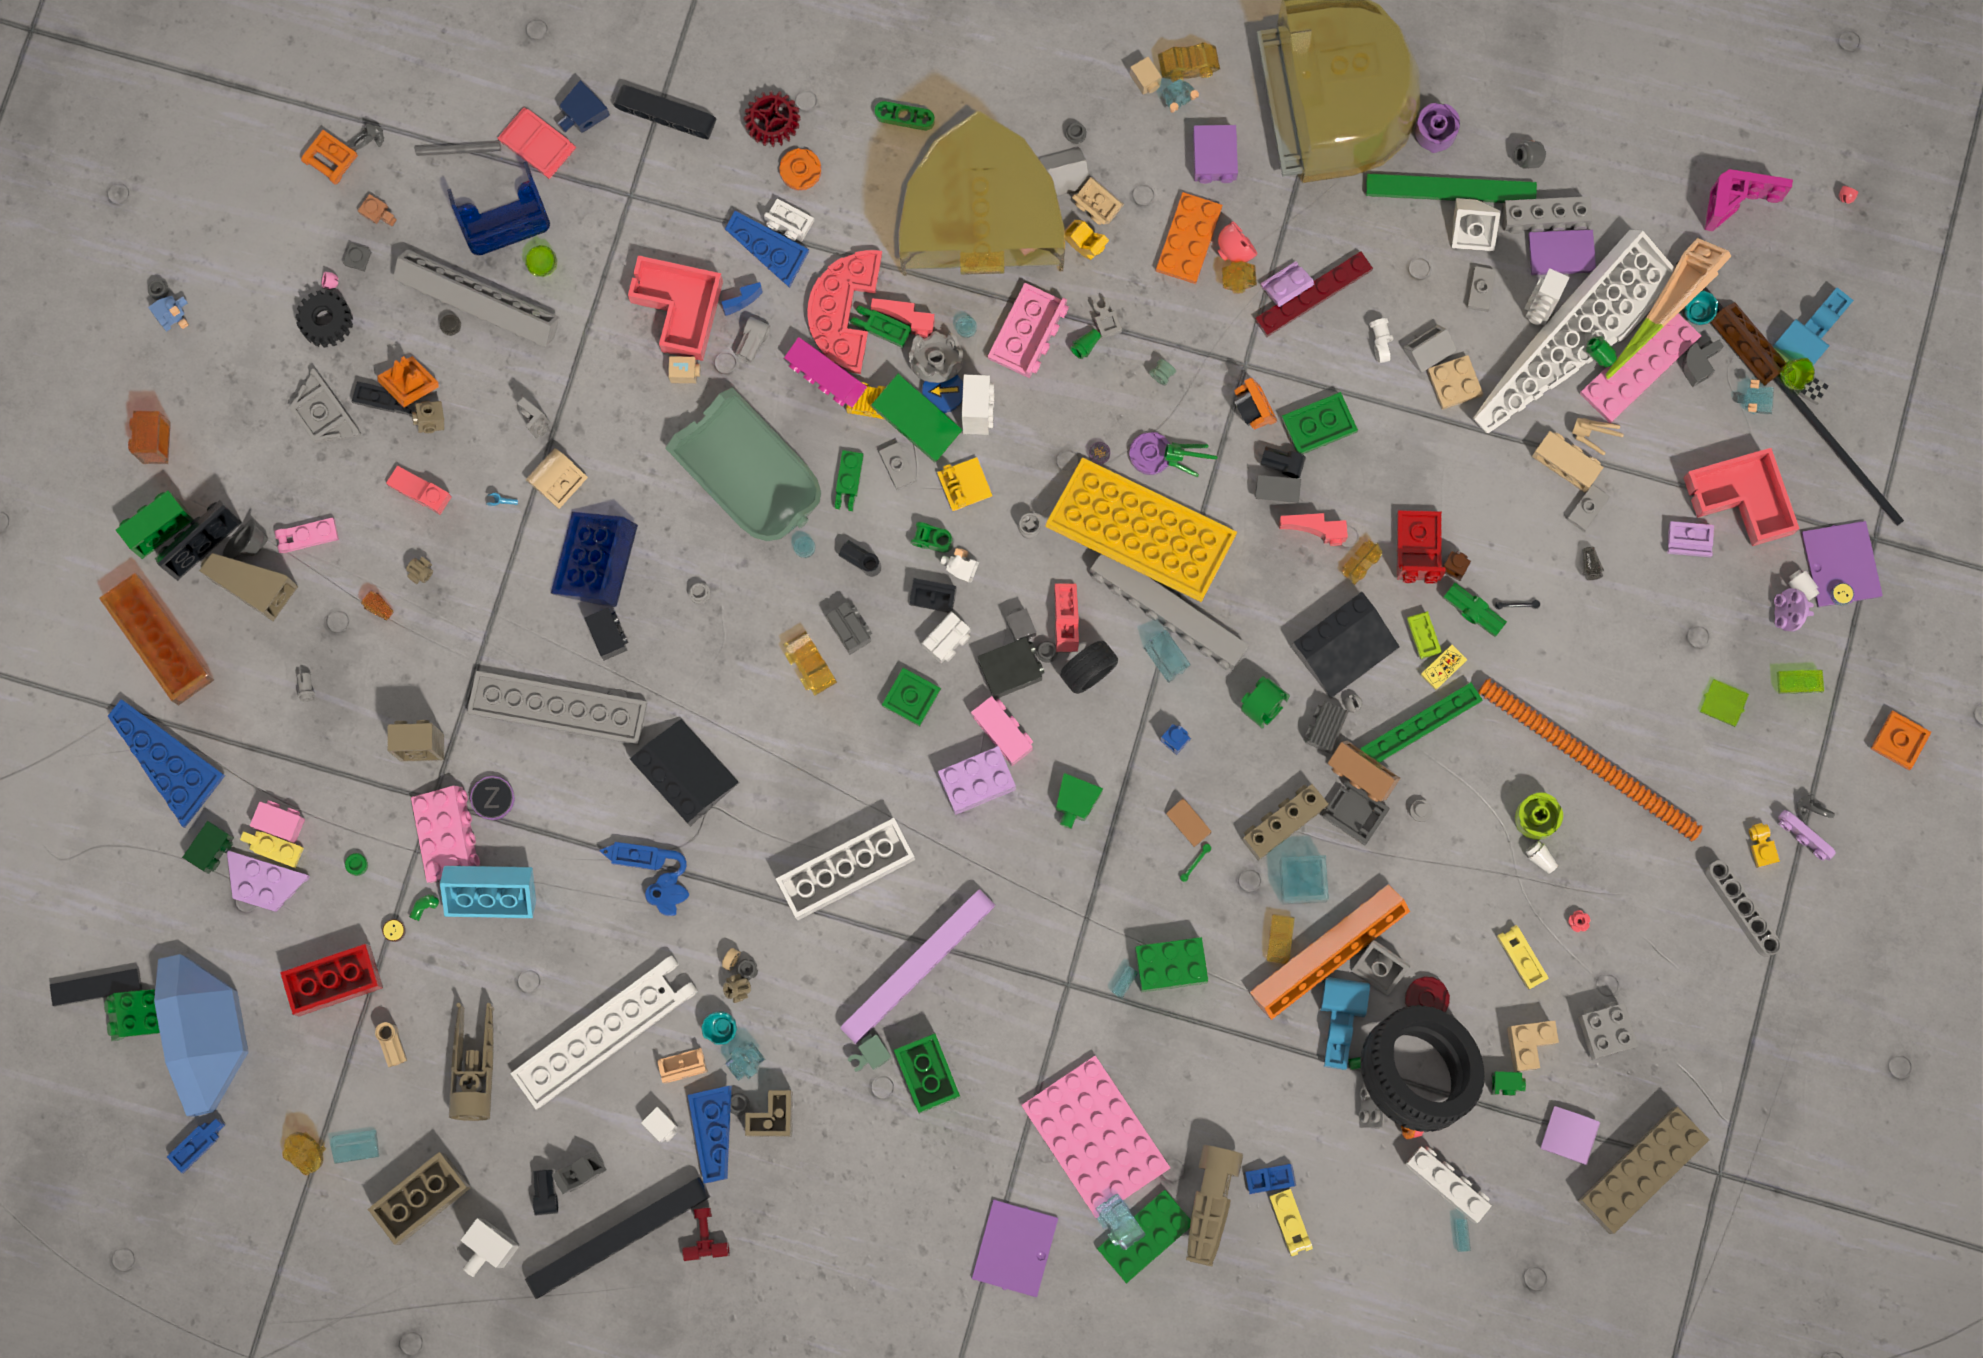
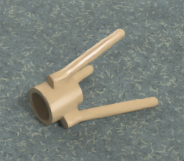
M1579 417L1572 434L1577 435L1575 440L1585 443L1602 455H1605V451L1584 438L1585 436L1589 437L1592 430L1618 437L1624 436L1623 433L1606 429H1620V425Z

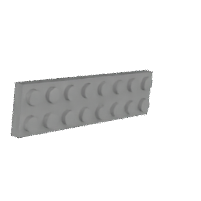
M476 671L467 714L639 745L648 703L647 701Z

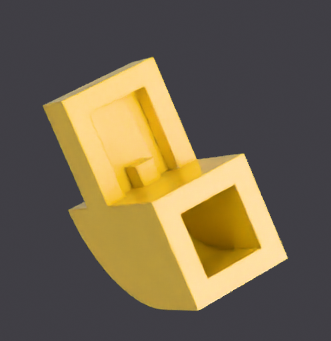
M1076 219L1061 234L1077 252L1089 260L1100 254L1109 241L1105 235L1094 233L1085 221Z

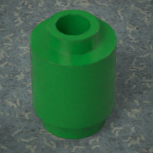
M1602 336L1593 337L1588 341L1586 352L1598 365L1606 368L1616 361V351Z

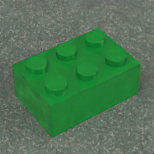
M168 490L158 494L149 505L139 508L137 514L133 517L123 520L115 530L129 549L143 559L188 526L194 519L180 500Z
M1202 937L1135 947L1141 993L1208 983Z
M936 1033L894 1050L919 1114L961 1098Z

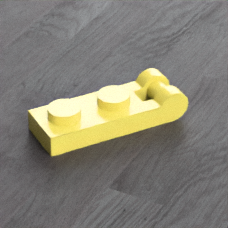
M1517 925L1511 927L1509 932L1505 934L1502 932L1497 935L1499 943L1506 951L1528 990L1549 979ZM1515 938L1519 944L1512 947L1509 941Z
M1291 1189L1269 1196L1291 1257L1298 1255L1299 1251L1312 1250V1244ZM1300 1235L1302 1241L1294 1243L1292 1237Z

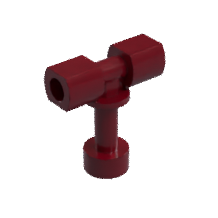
M711 1208L694 1209V1219H699L701 1241H696V1246L682 1248L683 1260H701V1257L712 1256L713 1258L730 1256L729 1242L715 1244L714 1239H709L707 1217H712Z

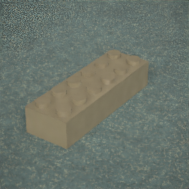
M1674 1107L1621 1157L1578 1202L1609 1234H1615L1710 1139L1678 1107Z

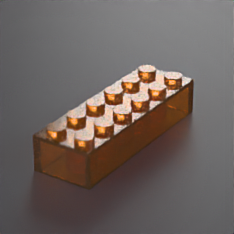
M136 573L132 574L99 598L173 703L179 706L214 681L139 575Z

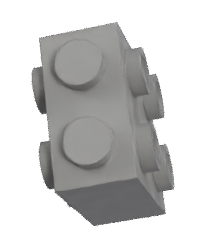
M1617 1001L1604 1004L1605 1009L1598 1011L1596 1007L1583 1010L1584 1015L1578 1017L1591 1060L1638 1047L1625 1003L1618 1005Z

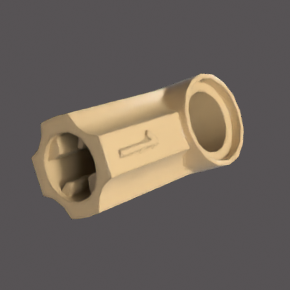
M384 1022L376 1027L375 1036L380 1042L389 1068L406 1062L407 1058L398 1035L397 1026ZM389 1026L392 1030V1035L390 1038L385 1039L382 1036V1030Z

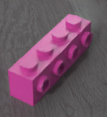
M800 337L797 338L784 357L790 362L789 367L798 374L800 371L804 372L803 378L812 384L815 382L820 384L818 389L829 395L831 392L835 395L833 400L841 406H844L846 403L853 408L867 388L866 385Z

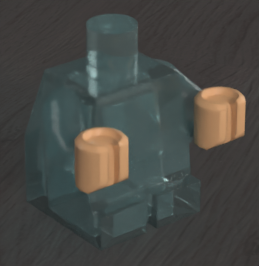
M1181 78L1162 90V96L1171 113H1174L1175 110L1177 111L1181 104L1185 105L1199 97L1198 91L1188 82L1182 81Z
M1752 379L1750 387L1747 389V395H1738L1737 403L1746 404V410L1751 414H1772L1774 387L1761 388L1759 380Z

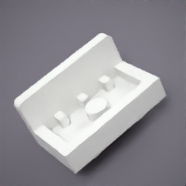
M779 199L775 201L769 213L766 212L764 215L765 223L770 229L784 232V235L793 241L797 239L802 242L814 222L813 217Z

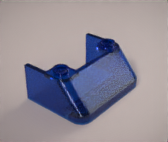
M527 161L523 162L529 181L519 185L517 189L519 200L480 214L478 208L471 203L458 206L451 188L447 190L452 209L467 245L473 254L484 255L545 233L549 229L550 220Z

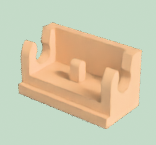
M702 1048L657 1061L662 1083L664 1084L708 1072Z

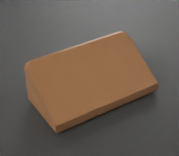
M1184 798L1166 813L1193 847L1197 846L1212 832Z

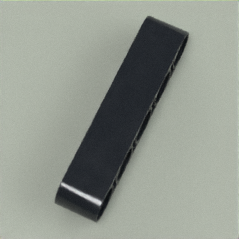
M621 85L613 104L615 108L623 112L707 140L710 138L717 120L716 117L709 113L627 85Z

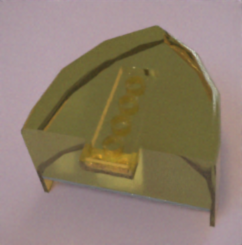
M976 111L934 140L906 187L899 227V256L902 276L907 275V270L961 268V275L1004 274V267L1059 266V271H1064L1065 231L1054 180L1023 137L983 112Z

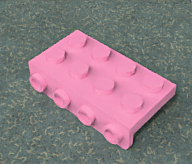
M1024 283L988 355V359L1028 378L1031 377L1032 373L1036 374L1041 365L1039 361L1041 355H1046L1049 350L1050 343L1048 341L1051 335L1055 337L1060 325L1057 323L1060 317L1064 318L1068 312L1067 299L1062 298L1061 300Z
M450 786L411 797L427 883L440 881L444 866H479L480 859L475 850L476 838L471 829L472 817L467 808L468 796L466 791L459 786Z

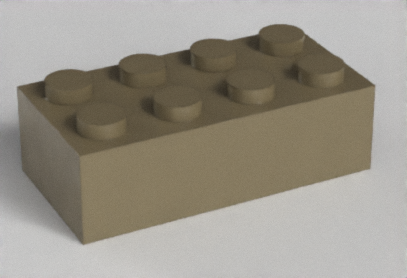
M438 1152L367 1210L393 1244L401 1245L471 1187L446 1154Z

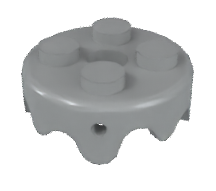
M937 331L932 332L926 338L917 335L909 352L910 366L917 377L928 382H945L956 376L963 365V350L959 346L956 335L950 333L946 336ZM934 357H939L942 359L939 362L931 361V359Z

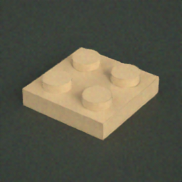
M1468 355L1427 370L1442 410L1483 396L1481 386Z

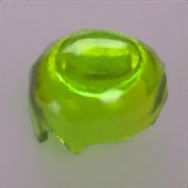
M537 245L530 249L525 261L528 271L536 277L551 275L556 270L558 263L555 252L550 247L544 245Z
M1793 358L1782 369V381L1792 391L1806 389L1805 385L1814 380L1815 369L1813 363L1808 358Z

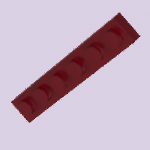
M1362 251L1313 281V286L1280 307L1275 305L1256 317L1255 322L1267 338L1371 272L1373 267Z

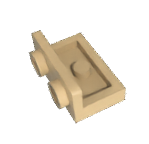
M1090 177L1080 192L1072 197L1076 201L1075 205L1082 211L1087 210L1092 215L1091 219L1099 225L1109 224L1124 205L1093 177Z

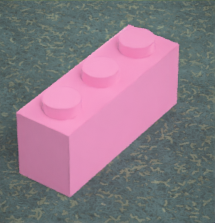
M991 696L971 712V716L996 747L999 746L1002 755L1013 766L1033 750L1031 745L1033 741L1026 732L1024 734L1020 732L1017 728L1020 725L1012 715L1010 717L1007 716L1004 712L1006 709L1004 704L999 699L995 700Z

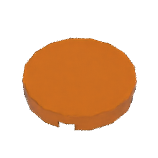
M793 149L787 152L780 162V176L783 182L792 189L807 190L813 187L820 179L822 173L821 162L811 150Z

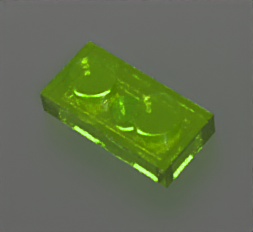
M1823 670L1777 672L1778 694L1824 692Z

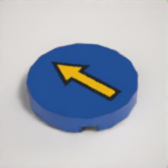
M958 375L945 382L934 383L925 381L923 383L922 395L943 413L954 411L963 401V381Z

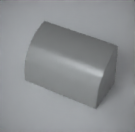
M1440 325L1433 327L1403 347L1409 360L1421 373L1457 351L1448 330Z

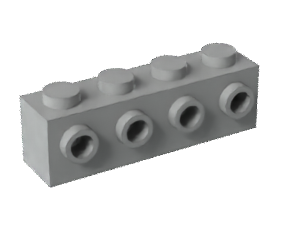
M1590 196L1507 200L1502 207L1504 232L1510 231L1511 234H1519L1526 230H1531V232H1543L1546 229L1564 231L1567 228L1585 230L1592 223Z

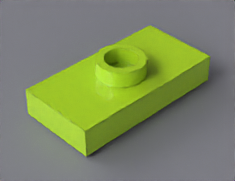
M1428 611L1407 617L1406 620L1420 660L1440 654L1442 651Z

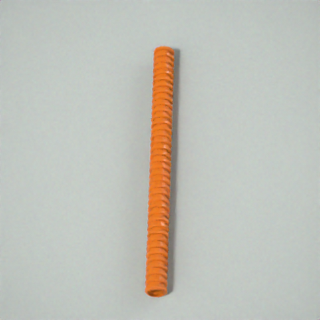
M1489 678L1481 686L1478 692L1479 695H1484V699H1490V703L1494 702L1496 707L1500 706L1502 711L1506 710L1507 715H1513V719L1517 718L1519 723H1524L1523 726H1529V730H1534L1536 735L1539 733L1542 739L1545 737L1547 739L1546 742H1552V746H1558L1557 749L1559 751L1562 749L1564 754L1568 753L1570 758H1575V762H1581V766L1585 765L1587 770L1591 769L1593 774H1598V778L1602 777L1604 782L1608 781L1610 786L1614 785L1616 790L1620 789V793L1627 794L1626 797H1631L1633 802L1637 801L1639 806L1643 805V809H1648L1650 814L1654 813L1656 818L1660 817L1662 822L1666 821V825H1672L1673 830L1677 829L1679 834L1683 833V836L1685 838L1689 837L1691 842L1695 841L1703 830L1701 824L1697 825V821H1691V817H1686L1684 812L1681 814L1678 808L1675 810L1672 804L1668 805V801H1662L1663 798H1658L1655 792L1652 794L1650 789L1646 790L1645 785L1641 786L1639 781H1633V777L1629 778L1627 773L1623 774L1621 769H1616V765L1612 766L1610 761L1606 762L1604 757L1600 758L1598 753L1594 754L1593 749H1587V745L1583 746L1581 741H1576L1577 738H1571V734H1566L1564 729L1560 730L1558 725L1555 727L1552 721L1548 722V718H1542V714L1538 715L1536 710L1532 711L1530 706H1525V702L1521 703L1519 698L1515 699L1513 694L1509 695L1507 690L1503 691V687L1496 686V682L1492 683Z

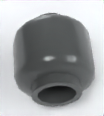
M1539 141L1520 142L1514 151L1516 163L1524 169L1539 168L1543 165L1546 158L1544 145Z

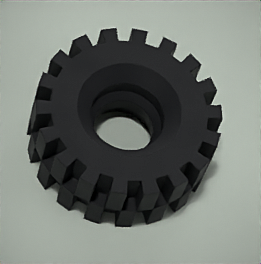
M321 290L316 291L317 295L315 296L312 293L308 294L309 299L303 298L301 300L303 306L298 305L297 307L299 314H296L298 321L296 324L300 332L310 343L313 342L318 347L320 344L324 348L328 347V344L336 346V341L338 340L342 343L345 340L343 336H349L350 331L348 329L353 327L351 322L353 315L346 302L338 294H332L325 290V293H322ZM322 311H328L332 314L331 322L325 326H321L316 322V316Z

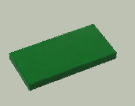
M897 374L870 405L871 408L934 463L962 432V429L900 374Z

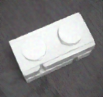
M950 612L922 642V647L940 663L944 660L948 662L956 654L954 649L959 644L963 646L970 639V628L953 612Z

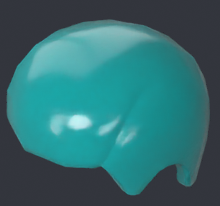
M1701 291L1685 306L1684 312L1687 320L1698 326L1708 324L1717 314L1718 301L1712 293Z
M724 1011L711 1013L704 1019L701 1026L703 1037L715 1045L728 1044L735 1038L738 1030L734 1017Z

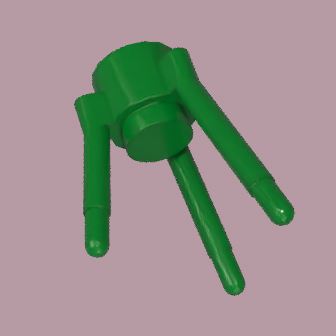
M1172 442V444L1166 445L1164 460L1169 461L1168 466L1176 467L1195 477L1199 476L1197 472L1177 463L1178 461L1182 462L1184 455L1214 460L1218 457L1216 455L1184 450L1208 448V444H1178Z

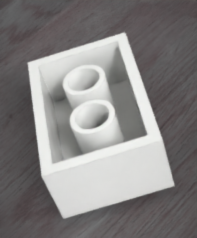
M964 375L962 403L963 434L989 435V428H993L994 383H990V376Z

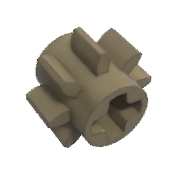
M421 557L420 560L417 558L412 559L406 568V571L409 572L407 577L415 584H418L419 581L426 583L433 574V570L430 568L432 566L431 562L424 557Z
M740 974L726 978L727 983L723 986L726 998H733V1003L741 1002L748 998L747 994L751 991L748 979H741Z

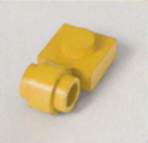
M1763 823L1752 825V828H1749V835L1752 841L1756 840L1758 843L1757 845L1750 846L1756 867L1780 862L1774 840L1766 842L1767 837H1770L1768 825H1763Z

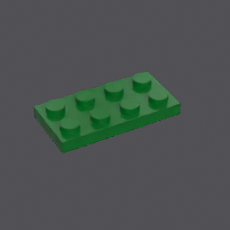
M1163 1190L1100 1245L1097 1250L1127 1284L1190 1229L1191 1219L1168 1192Z

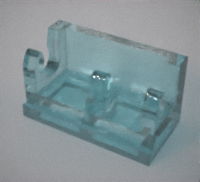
M1167 630L1150 639L1144 646L1145 651L1168 683L1174 680L1177 675L1183 674L1191 665Z

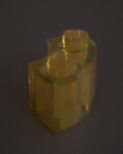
M1204 42L1189 47H1172L1158 54L1162 78L1171 79L1172 82H1180L1183 79L1195 77L1208 78L1213 75V72L1220 70L1216 46Z
M806 631L783 644L787 650L784 655L790 665L794 663L803 677L800 681L806 691L810 689L815 696L837 683Z

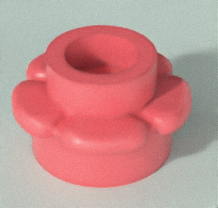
M1577 910L1573 915H1570L1568 921L1573 931L1584 932L1588 930L1591 920L1587 913Z

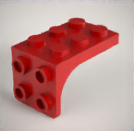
M1398 510L1397 580H1402L1403 583H1415L1416 580H1424L1426 584H1436L1437 581H1441L1446 572V568L1442 567L1441 556L1442 511Z

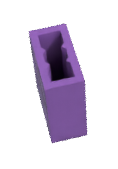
M1236 125L1194 126V181L1207 184L1212 181L1231 183L1237 180Z

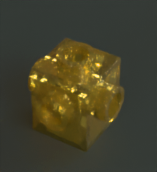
M1234 261L1229 266L1222 268L1224 289L1239 294L1244 293L1245 289L1257 286L1255 265Z

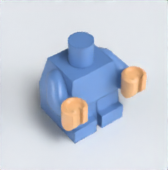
M172 296L159 299L148 307L166 332L176 322L182 329L189 325L185 318L182 319L185 313L181 308L188 304L183 296L177 301Z

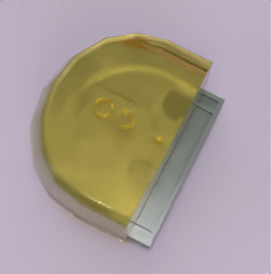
M1282 0L1276 28L1261 30L1256 33L1282 177L1303 174L1302 183L1354 176L1384 165L1406 145L1418 120L1420 110L1421 77L1419 67L1402 29L1380 4L1372 0Z

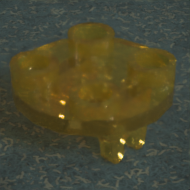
M295 1132L285 1140V1150H283L282 1156L286 1161L291 1162L295 1168L299 1169L303 1175L307 1176L310 1173L316 1172L322 1166L324 1160L323 1152L326 1148L324 1146L320 1147L307 1132Z

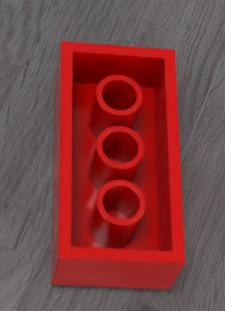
M367 944L280 972L292 1015L298 1017L383 989L371 946Z

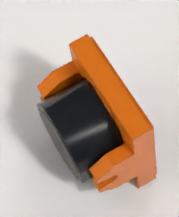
M1253 378L1245 380V384L1234 390L1236 394L1234 402L1248 426L1251 425L1255 430L1267 424L1272 425L1277 422V418L1260 384Z

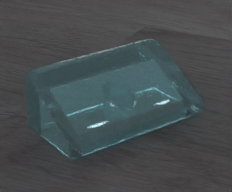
M376 1130L337 1135L331 1139L330 1146L335 1164L379 1157Z

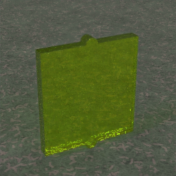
M1713 679L1708 692L1704 694L1705 700L1700 713L1736 727L1741 713L1745 712L1744 706L1749 694Z

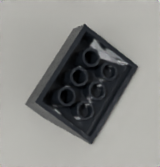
M221 500L214 502L207 508L205 514L191 522V526L186 531L178 533L169 546H164L160 549L155 560L163 570L178 581L241 525L242 522Z
M1360 592L1294 641L1291 649L1330 699L1400 648L1378 611L1363 592Z
M682 719L652 739L630 758L637 769L690 827L739 784L734 776Z

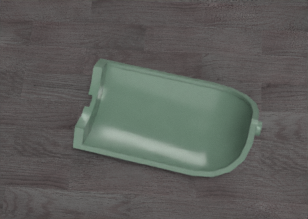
M733 387L716 397L712 404L703 412L705 417L700 422L696 423L693 421L686 428L674 434L665 449L739 527L754 538L764 541L778 540L789 534L797 526L802 528L809 521L807 517L820 503L821 489L816 476Z

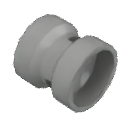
M1027 513L1021 517L1019 531L1023 537L1033 539L1039 535L1041 521L1037 515Z

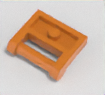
M322 130L303 154L301 161L306 165L310 164L330 178L329 180L336 185L358 155L348 146ZM319 153L338 167L335 171L331 170L314 158L315 154Z

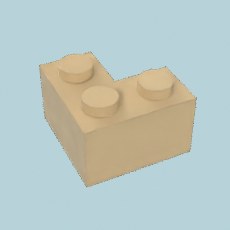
M1555 1021L1516 1025L1507 1028L1514 1072L1539 1069L1540 1063L1537 1047L1559 1043Z

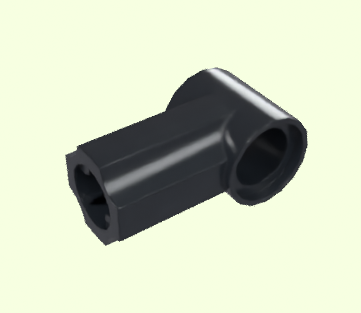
M1266 446L1260 465L1281 471L1285 476L1298 479L1301 476L1306 456L1298 452H1283Z
M850 540L844 543L839 557L862 570L867 576L874 577L880 573L881 563L875 554L869 553ZM875 561L876 565L872 569L865 568L866 563Z
M552 1169L533 1171L535 1189L533 1210L535 1216L558 1214V1197L555 1193L554 1178L552 1177L554 1171Z

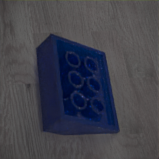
M572 512L551 594L597 605L617 607L638 525L621 516Z

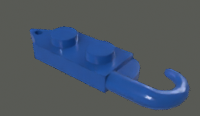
M615 842L613 845L599 850L613 865L655 871L663 867L666 858L677 860L680 863V868L678 871L670 873L671 877L682 875L687 867L685 856L673 850Z

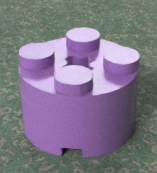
M1432 103L1427 105L1420 112L1414 130L1418 143L1432 153L1448 149L1454 143L1459 131V115L1448 104Z

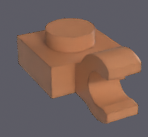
M370 194L358 209L360 215L375 224L382 220L388 225L393 226L397 221L393 214L386 211L389 208L387 204Z

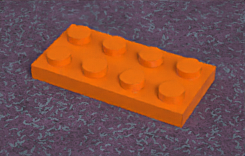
M1182 192L1156 272L1196 284L1223 205Z

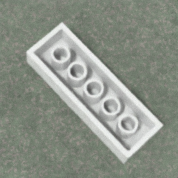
M892 818L776 878V881L798 921L914 861L915 858L897 822Z

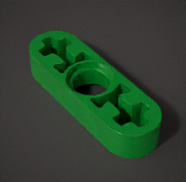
M887 101L879 102L875 106V117L881 123L924 131L932 129L935 124V116L929 109ZM883 108H887L888 113L885 116H881L880 111H883ZM894 109L896 110V112H895V119L893 118V115L891 114V113L894 114V111H893ZM907 111L911 114V117L903 121L899 118V114ZM914 113L917 114L916 122H914ZM924 116H928L930 120L926 124H923L921 120L924 119Z

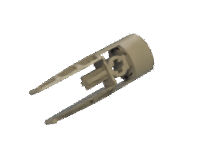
M457 1003L458 1013L451 1064L449 1118L463 1121L489 1120L493 1073L494 1007L490 1003L486 1004L483 1071H479L480 1051L475 1050L466 1051L465 1071H462L465 1008L460 1003ZM457 1076L461 1077L459 1084L462 1092H456ZM479 1077H486V1093H480L483 1089V1082ZM471 1080H473L476 1085H472L470 1089L467 1084H470Z
M1203 1145L1198 1168L1205 1170L1201 1191H1196L1188 1238L1187 1261L1213 1267V1261L1220 1245L1231 1199L1227 1198L1231 1177H1239L1243 1159L1242 1153Z

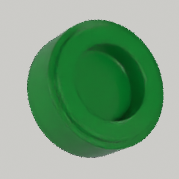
M353 853L347 857L345 868L348 873L360 876L367 871L368 861L363 855Z

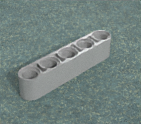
M1722 860L1709 864L1705 870L1707 879L1756 951L1764 957L1776 954L1781 948L1779 938L1729 865ZM1714 866H1718L1722 870L1721 877L1713 873ZM1727 884L1734 887V895H1729L1726 892ZM1739 903L1746 905V914L1739 911ZM1752 922H1757L1759 924V933H1756L1752 930ZM1765 940H1768L1772 943V951H1767L1765 949Z

